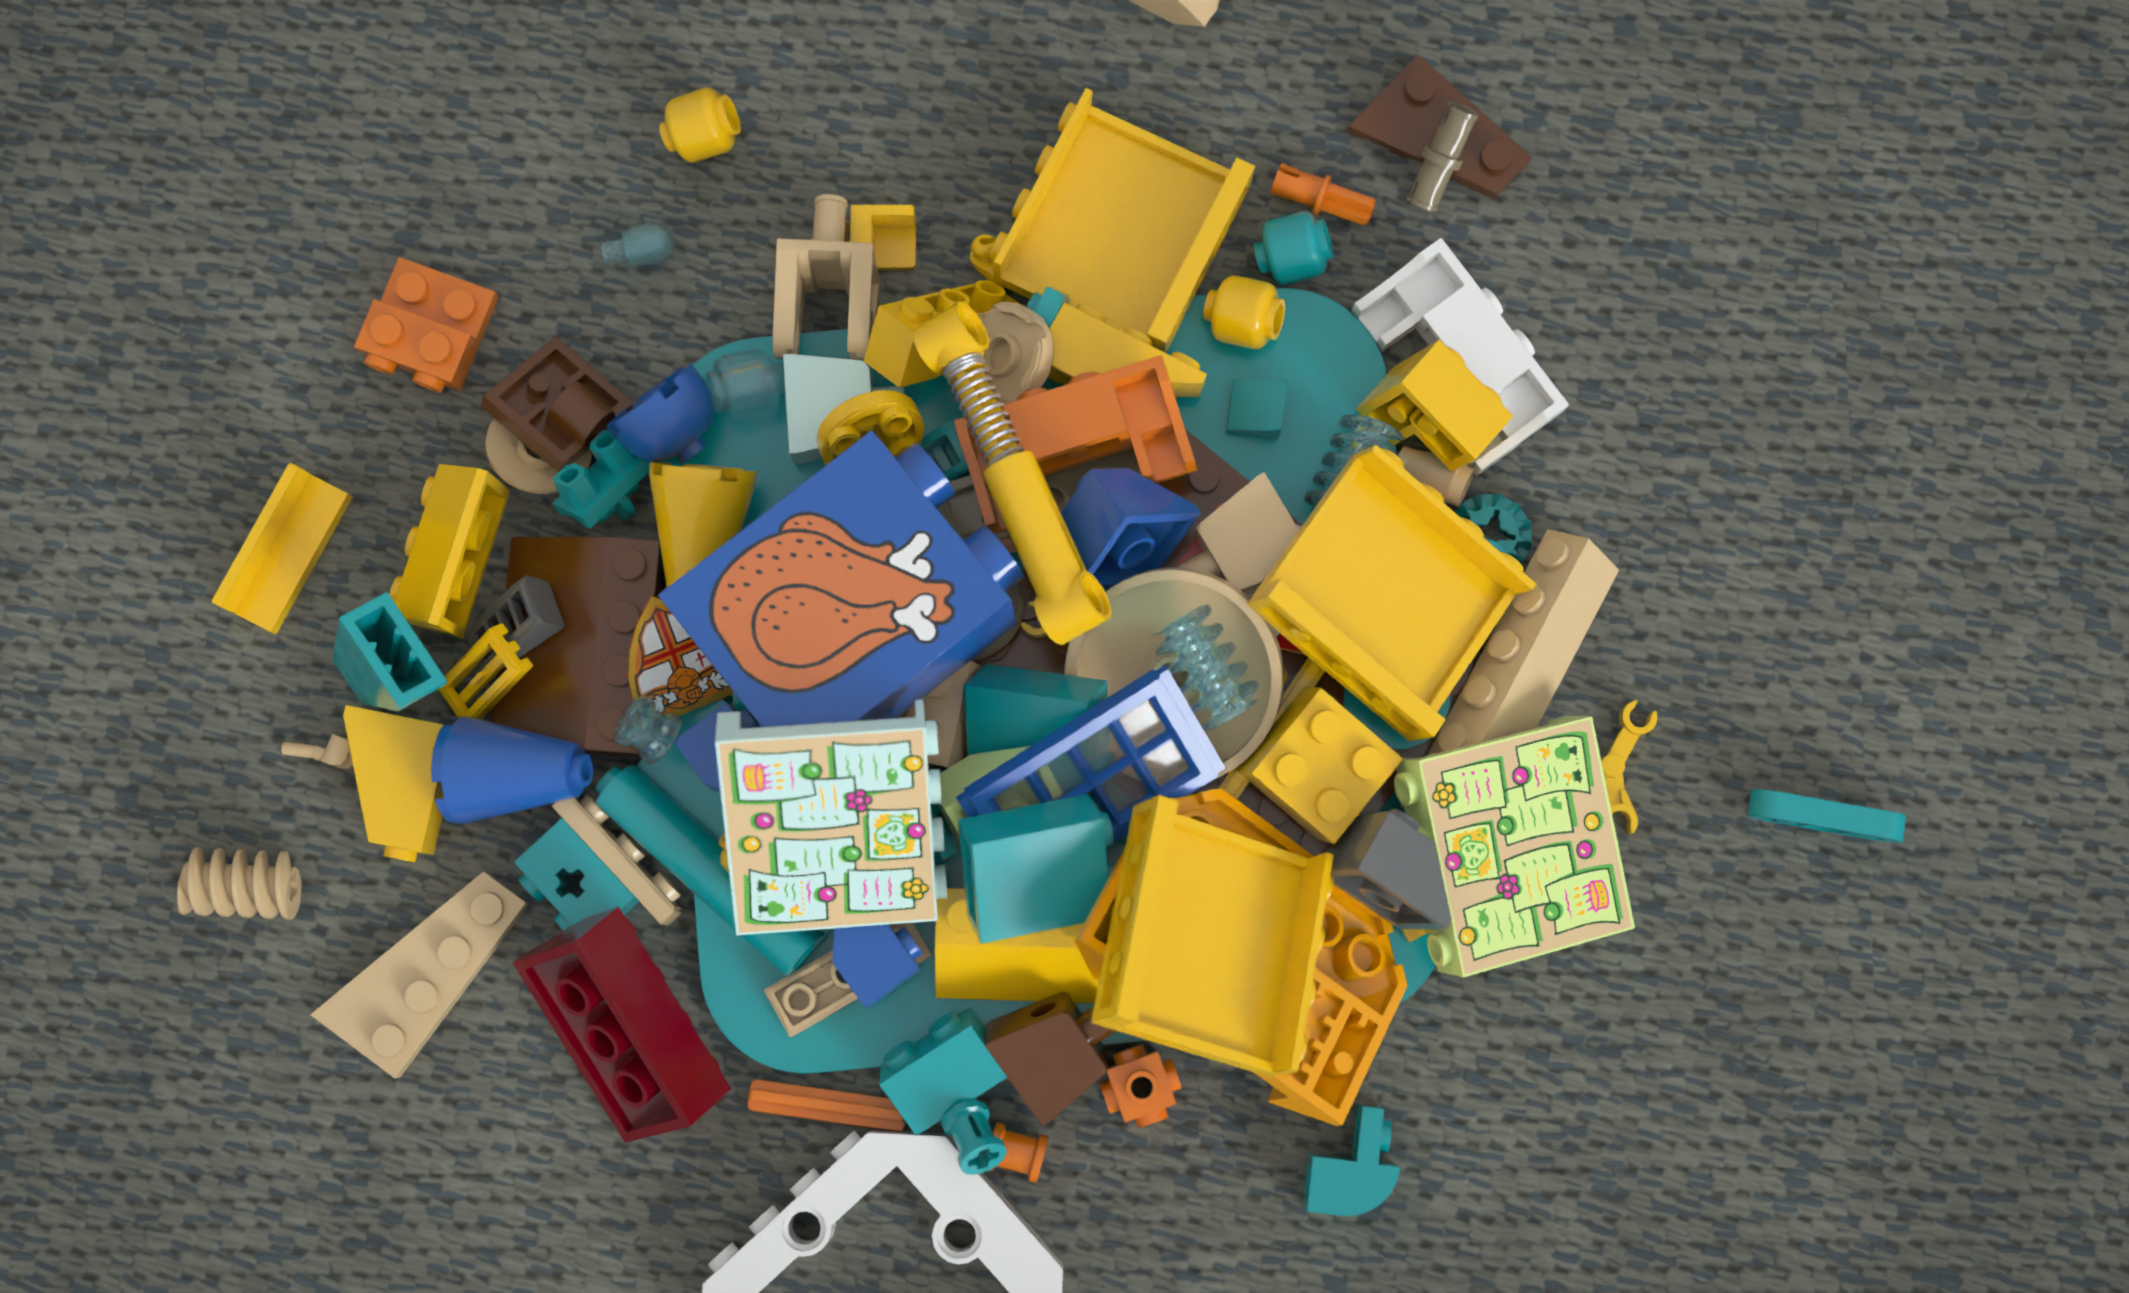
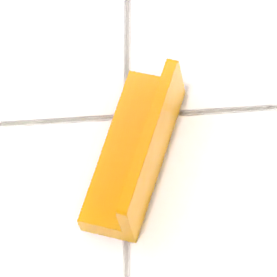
M289 463L214 595L212 603L273 634H277L353 497L311 475L301 467Z

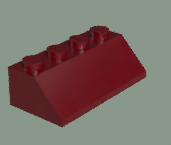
M619 906L583 919L512 962L625 1143L690 1127L731 1090V1087L720 1071L718 1062L708 1052L695 1031L689 1015L679 1005L666 984L662 971L650 958L637 937L633 924L625 917Z

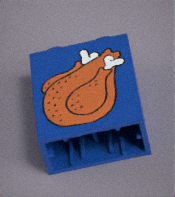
M871 430L658 596L760 726L764 728L897 719L915 704V700L922 699L1016 625L1012 600L1006 591L1024 578V575L1004 545L986 526L982 525L966 539L962 540L941 515L937 508L955 495V491L940 468L920 445L913 443L898 456L894 457Z

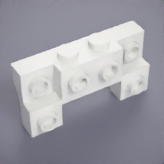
M1442 238L1420 252L1398 272L1353 305L1351 312L1367 328L1381 352L1416 329L1428 346L1440 339L1446 347H1450L1458 352L1471 373L1483 385L1492 388L1500 396L1502 405L1513 417L1478 458L1467 464L1475 468L1474 474L1476 476L1518 447L1522 441L1557 417L1569 406L1562 394L1532 357L1535 351L1529 339L1518 329L1512 331L1501 316L1503 309L1496 296L1487 288L1480 289Z

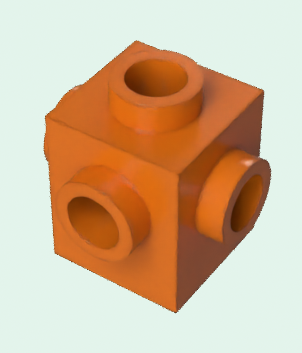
M1143 1044L1113 1054L1115 1064L1108 1066L1106 1071L1109 1080L1099 1083L1109 1113L1112 1114L1120 1111L1124 1122L1135 1119L1138 1128L1168 1118L1166 1108L1176 1105L1173 1091L1182 1089L1171 1057L1161 1061L1157 1050L1146 1053ZM1146 1077L1151 1081L1152 1090L1148 1096L1139 1098L1133 1095L1131 1084L1134 1079Z

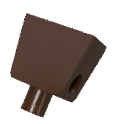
M1066 992L1057 993L985 1024V1047L1041 1126L1049 1123L1108 1070L1107 1051L1101 1041L1116 1032V1030L1091 1023L1094 1007L1081 1013Z

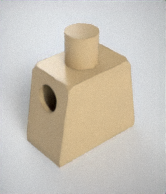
M1265 472L1255 477L1195 528V537L1203 552L1180 564L1178 567L1211 573L1235 585L1246 595L1255 593L1299 531Z

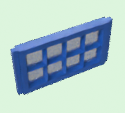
M1163 665L1156 671L1154 669L1150 670L964 788L965 791L956 796V799L966 815L972 817L1088 794L1099 812H1106L1109 816L1114 843L1128 834L1134 805L1157 795L1167 798L1188 796L1217 778V773L1226 767L1168 668Z

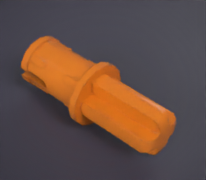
M1281 163L1270 193L1273 196L1291 200L1311 208L1314 215L1318 216L1320 210L1360 225H1366L1370 221L1375 208V200L1372 197L1331 183L1332 176L1326 175L1325 178L1300 171L1285 163Z

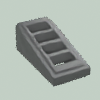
M526 575L514 583L464 634L469 648H471L489 628L503 623L509 631L504 638L507 643L514 640L517 642L521 649L516 655L520 658L563 629L565 624L549 582ZM525 610L528 614V618L526 620L523 615V611ZM512 619L514 620L515 626L517 628L514 632L510 624V620ZM493 649V652L490 655L488 653L476 666L478 673L497 655Z

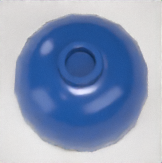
M689 363L685 368H679L638 398L639 400L632 405L631 411L628 412L626 409H623L606 425L610 433L630 455L644 462H663L676 456L682 464L707 445L701 436L713 422L715 412L713 396L703 377L694 365Z

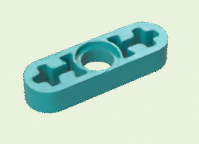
M1762 789L1751 790L1747 817L1756 820L1888 843H1903L1906 815L1901 813Z

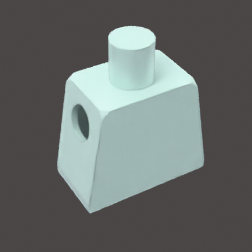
M783 354L789 454L795 464L822 459L817 446L818 429L827 415L843 402L872 391L889 390L905 394L904 387H874L872 369L862 360Z

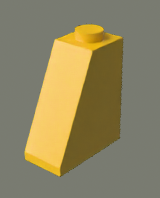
M345 705L343 717L368 842L385 845L383 854L385 857L416 862L418 852L434 855L443 817L435 799H444L442 782H432L431 765L433 748L443 724Z

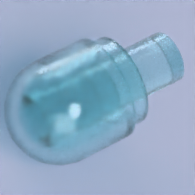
M649 222L630 226L628 230L621 231L622 239L600 244L604 264L627 260L629 267L637 265V268L665 261L673 251L674 240L667 227L660 223Z

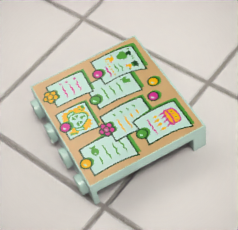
M923 699L915 700L916 717L742 729L740 712L717 713L715 744L736 935L938 921L936 899L947 898L945 865H934L933 852L944 851L942 818H931L930 804L941 803L939 769L928 770L927 755L938 754L936 720L925 721Z

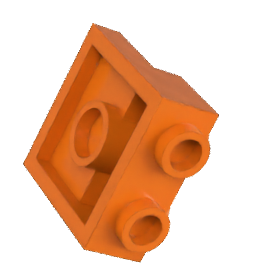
M398 257L381 301L373 299L354 347L365 356L363 363L379 372L394 375L396 368L414 374L412 382L431 391L442 393L444 386L461 391L499 296L495 291Z

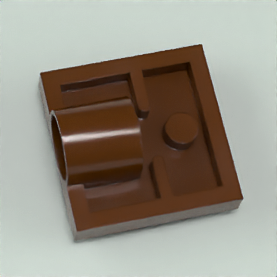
M555 336L483 395L481 407L555 471L559 472L566 465L573 464L590 448V442L601 431L608 430L606 425L623 409H626L628 412L631 411L634 402Z

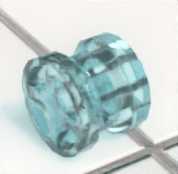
M642 695L634 700L620 718L615 728L613 739L623 747L632 745L639 750L641 759L649 764H654L665 755L679 734L682 721L672 713L662 714L656 709V704L646 695Z

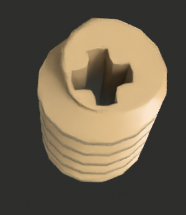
M195 847L190 854L189 861L184 864L179 877L177 888L178 910L182 915H185L193 909L200 916L210 915L215 910L221 917H229L237 910L238 915L243 918L253 917L259 912L260 916L265 919H272L280 912L283 918L292 920L299 910L301 901V874L296 867H291L288 851H281L275 866H270L266 850L258 851L254 864L249 865L247 853L244 849H238L235 852L232 864H227L223 848H216L210 863H206L204 850L201 847Z

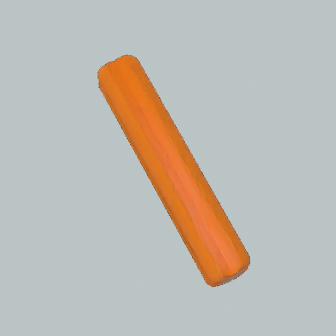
M762 1079L753 1080L748 1093V1109L753 1112L894 1132L903 1131L906 1125V1121L888 1097Z

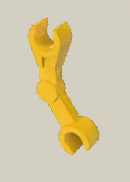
M1637 700L1626 704L1620 710L1619 724L1621 728L1606 756L1601 758L1612 814L1620 812L1626 817L1627 834L1635 832L1638 826V818L1624 786L1623 771L1625 770V762L1639 736L1650 732L1657 722V712L1652 711L1649 713L1643 727H1636L1631 723L1630 712L1636 706Z

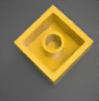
M1304 687L1273 724L1263 742L1237 768V771L1316 839L1335 844L1403 758L1322 688Z

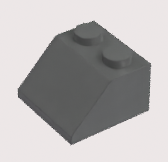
M1391 809L1387 812L1359 814L1335 844L1329 843L1324 853L1334 854L1331 868L1334 886L1398 929L1448 928L1452 917L1435 843L1418 831L1420 824L1413 817L1396 809Z

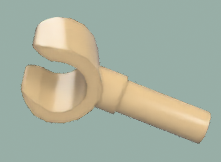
M335 734L331 735L326 748L293 742H284L282 744L281 751L283 755L314 758V760H319L341 769H349L353 766L348 739Z

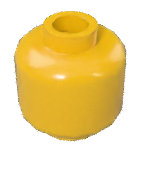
M703 87L671 99L665 107V121L660 123L659 129L663 143L670 152L677 151L685 161L698 163L730 151L735 143V135L741 132V124L737 110L728 95H720L715 89Z
M1231 275L1223 280L1218 290L1211 289L1204 304L1203 316L1204 320L1211 321L1212 334L1216 340L1226 344L1258 350L1265 346L1269 339L1276 340L1279 336L1285 316V301L1278 298L1277 289L1268 282Z

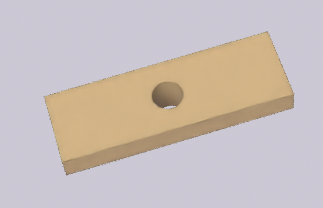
M586 794L582 799L576 797L555 802L552 805L557 813L660 924L669 925L682 913L680 911L682 908L675 902L681 896L679 890L660 871L654 877L650 875L639 863L645 857L643 851L624 832L618 838L614 836L603 824L609 816L596 805L594 798Z
M914 922L890 924L895 933L902 927H905L923 952V954L915 959L918 964L932 957ZM833 950L764 989L765 994L791 1038L858 1000L850 986L840 980L839 971L832 963Z

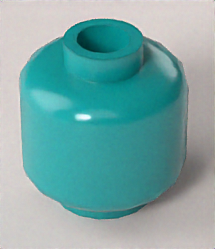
M1299 211L1268 220L1262 227V241L1254 243V252L1261 273L1271 271L1275 281L1281 285L1293 284L1324 274L1327 268V260L1334 258L1333 246L1324 218L1316 220L1314 215L1308 211Z

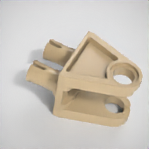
M833 194L819 195L814 199L815 213L812 239L777 238L773 317L774 358L783 359V354L799 353L806 293H817L818 288L846 290V294L849 295L847 352H850L851 360L863 361L877 314L880 280L873 243L849 242L851 221L845 218L848 208L847 199Z

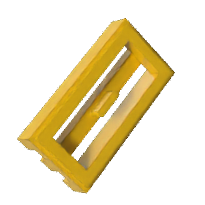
M503 623L489 628L444 676L447 683L438 690L457 716H469L482 720L533 667L528 657L522 660L518 658L516 653L521 648L515 640L507 643L504 636L509 631ZM493 649L497 655L458 695L454 688ZM506 666L507 670L468 709L466 705Z

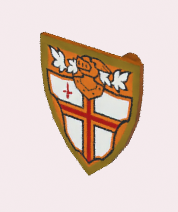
M651 596L636 623L628 660L629 686L633 703L644 731L728 697L733 693L730 686L680 625L663 601Z

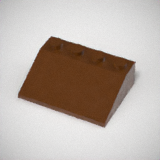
M512 537L506 591L526 575L548 581L565 627L519 658L522 660L528 657L533 667L493 707L492 722L579 743L583 747L585 754L643 758L650 749L652 728L644 731L636 712L628 681V660L635 626L651 596L659 598L658 595L666 589L660 542L656 540L618 537ZM525 610L523 611V615L526 620L528 618V614ZM512 619L510 620V624L514 632L517 628L515 626L514 620ZM506 667L497 673L496 680L507 670Z

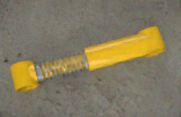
M959 301L916 327L913 331V340L925 364L937 375H945V378L948 379L947 383L952 386L951 392L956 394L955 401L960 403L959 410L964 412L963 418L968 420L967 427L972 429L971 436L976 438L974 444L980 446L978 452L984 455L982 461L987 463L986 470L983 473L985 482L1037 595L1034 600L1037 618L1046 634L1056 644L1063 645L1111 619V605L1102 585L1096 577L1086 570L1034 453L1031 451L1023 452L1024 447L1017 445L1021 438L1014 437L1016 429L1009 428L1013 421L1006 420L1009 412L1002 411L1005 404L998 402L1001 395L994 394L997 386L990 385L993 378L986 376L989 369L985 368V359L982 357L985 353L984 350L989 347L987 331L976 312L965 302Z

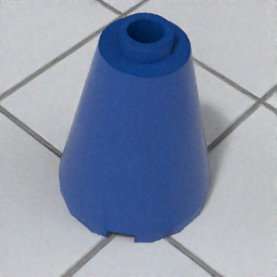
M469 716L453 717L452 719L455 721L453 725H443L433 748L432 782H442L444 799H435L443 817L454 824L473 823L579 797L584 788L589 786L593 777L592 759L590 755L585 754L583 747L579 743Z

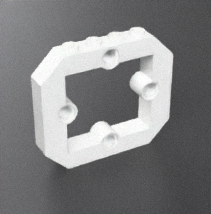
M854 1130L830 1152L837 1160L822 1175L815 1168L811 1169L790 1189L796 1197L794 1201L782 1212H779L772 1205L749 1226V1229L755 1236L739 1250L732 1242L708 1264L714 1274L703 1283L702 1293H759L798 1256H811L822 1250L834 1235L836 1221L896 1166L940 1214L934 1224L932 1240L938 1255L947 1262L964 1264L978 1257L1009 1293H1062L1063 1262L983 1173L971 1175L961 1171L957 1160L959 1150L955 1141L945 1133L921 1132L916 1136L912 1131L870 1130L861 1138ZM806 1211L818 1218L821 1230L816 1239L804 1240L796 1235L793 1230V1219L797 1213ZM956 1219L967 1220L975 1229L976 1239L967 1247L959 1248L953 1246L946 1238L945 1229L948 1223Z

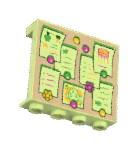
M1563 716L1547 720L1546 726L1420 758H1403L1396 767L1397 774L1394 779V786L1399 801L1404 805L1405 813L1417 820L1420 824L1418 831L1435 843L1452 917L1447 929H1430L1431 935H1429L1427 940L1430 957L1437 966L1438 972L1467 977L1635 928L1592 716Z

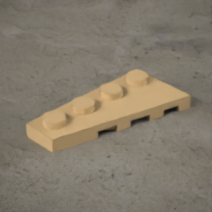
M483 871L310 1015L393 1078H400L530 903L490 873Z

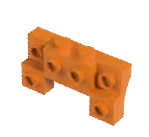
M1162 355L1102 374L1098 372H1085L1070 379L1067 385L1055 389L1035 388L1020 394L1017 397V401L1005 404L1002 411L1009 412L1006 420L1013 421L1009 428L1016 429L1014 437L1021 438L1017 445L1024 447L1023 452L1031 451L1034 453L1044 476L1134 448L1142 476L1155 483L1198 471ZM964 418L954 420L985 526L993 534L1007 531L983 477L987 463L982 461L984 455L978 452L980 446L974 444L976 438L971 436L972 429L967 427L968 420Z

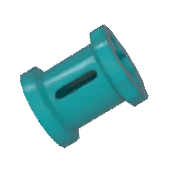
M968 1100L956 1104L950 1111L944 1114L941 1121L945 1134L953 1137L959 1150L957 1160L961 1171L971 1175L993 1169L1000 1164L1007 1153L1003 1140L994 1136L988 1123L990 1113L986 1103L979 1102L978 1100Z

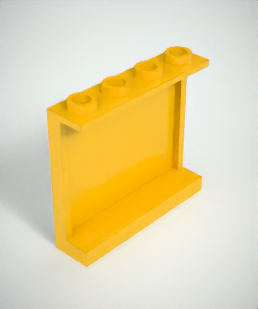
M1085 88L1077 105L1069 102L1057 128L1062 134L1055 147L1046 145L1035 168V174L1039 175L1032 190L1024 188L1018 196L1012 211V217L1016 218L1009 234L1001 231L991 248L989 260L993 262V282L1028 299H1031L1035 292L1042 295L1046 286L1053 287L1069 295V299H1071L1069 305L1077 308L1078 304L1092 307L1104 315L1106 318L1105 323L1123 332L1125 328L1135 329L1148 336L1153 341V347L1167 353L1250 189L1255 166L1237 157L1231 169L1221 166L1091 106L1093 91Z
M1374 445L1351 456L1246 605L1406 740L1411 742L1435 737L1446 720L1438 713V710L1514 597L1533 590L1536 583L1523 572V566L1518 560L1509 554L1499 552L1484 539L1483 531L1475 523L1468 519L1460 518L1446 506L1443 496L1436 489L1427 484L1420 483L1404 469L1402 460L1396 454Z
M1161 795L1134 805L1091 1023L1268 1077L1297 1072L1307 1049V1038L1304 1032L1308 1009L1312 1005L1316 994V984L1313 978L1317 955L1322 949L1325 939L1322 923L1326 901L1333 889L1334 881L1331 868L1334 854L1326 852L1307 858L1177 814L1179 802Z

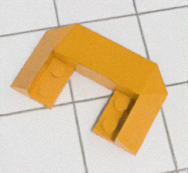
M1222 788L1203 791L1194 795L1170 798L1179 802L1177 814L1307 858L1314 857ZM1124 851L1075 939V943L1094 981L1100 979ZM1333 885L1331 895L1325 905L1322 923L1325 939L1316 959L1313 978L1316 984V994L1307 1014L1304 1032L1307 1038V1049L1304 1058L1300 1062L1297 1072L1273 1077L1255 1074L1273 1086L1267 1102L1335 1126H1340L1345 1121L1408 984L1403 965H1396L1388 935V933L1394 932L1392 924Z

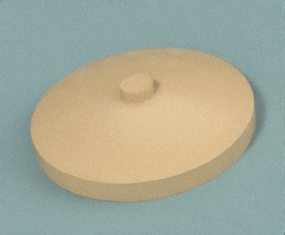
M1184 567L1156 568L1127 577L1106 591L1112 610L1111 619L1070 640L1066 654L1065 675L1107 680L1109 697L1150 670L1154 669L1156 671L1165 665L1226 767L1217 773L1218 777L1232 771L1250 757L1263 742L1273 725L1280 707L1284 687V667L1280 646L1273 628L1246 605L1250 597L1243 591L1218 576L1197 569ZM1149 699L1118 718L1136 748L1166 729ZM1110 731L1109 751H1113L1115 760H1118L1125 754ZM1172 739L1142 757L1158 785L1164 784L1189 768ZM1131 765L1121 771L1140 780Z

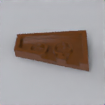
M1418 54L1348 126L1346 132L1360 139L1365 137L1389 148V152L1404 159L1409 157L1423 164L1425 158L1421 153L1426 143H1432L1447 109L1448 102L1452 101L1463 104L1479 113V117L1474 122L1460 154L1464 159L1461 167L1457 171L1453 170L1450 180L1495 199L1529 164L1532 157Z

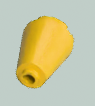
M650 462L649 477L667 588L742 531L757 483V471H744L741 468L699 464L672 466L669 462Z

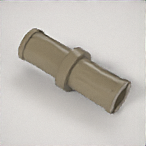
M1448 102L1447 109L1432 143L1425 144L1421 153L1425 158L1411 191L1406 197L1407 200H1410V203L1424 210L1437 211L1439 201L1453 170L1457 171L1461 167L1464 159L1460 154L1474 122L1479 117V113H1476L1475 110L1457 102Z

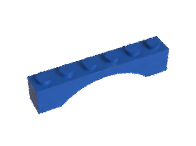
M727 702L673 740L704 785L717 792H721L715 744L717 713L736 712ZM746 708L740 711L742 729L760 728ZM890 924L833 928L832 963L865 1008L870 1009L922 970L915 959L923 954V952L905 927H902L896 933Z

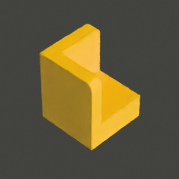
M851 205L850 242L873 243L878 270H914L916 268V215L914 206Z

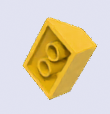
M439 464L435 477L429 476L426 480L421 495V505L425 507L419 527L413 526L410 530L405 544V555L409 558L403 576L396 577L389 593L410 625L459 639L464 638V632L467 629L510 494V490L490 472L473 467Z
M947 888V898L937 899L938 921H936L935 929L936 998L1038 1002L1057 993L1066 992L1074 1003H1095L1099 979L1094 981L1075 943V939L1084 923L981 944L967 917L965 889Z

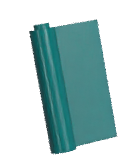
M723 698L677 717L637 765L627 766L623 770L615 766L609 770L596 786V791L600 793L596 800V805L736 931L730 873L721 865L720 854L723 848L718 845L721 836L725 832L721 792L711 790L704 785L673 741L727 701ZM728 703L737 712V710L730 703ZM833 928L741 936L787 977L804 963Z

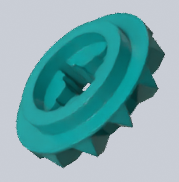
M1501 493L1477 494L1457 508L1455 513L1460 518L1472 521L1479 528H1485L1493 518V515H1497L1495 520L1498 523L1497 531L1505 534V537L1512 538V540H1497L1496 542L1503 547L1506 554L1511 555L1520 563L1524 561L1533 544L1531 540L1532 521L1526 517L1520 503L1503 497Z

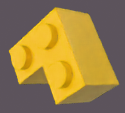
M1440 339L1394 366L1356 408L1391 445H1395L1415 434L1450 471H1454L1476 460L1513 417L1502 405L1500 396L1492 388L1483 385L1465 366L1461 355L1454 349L1446 347Z

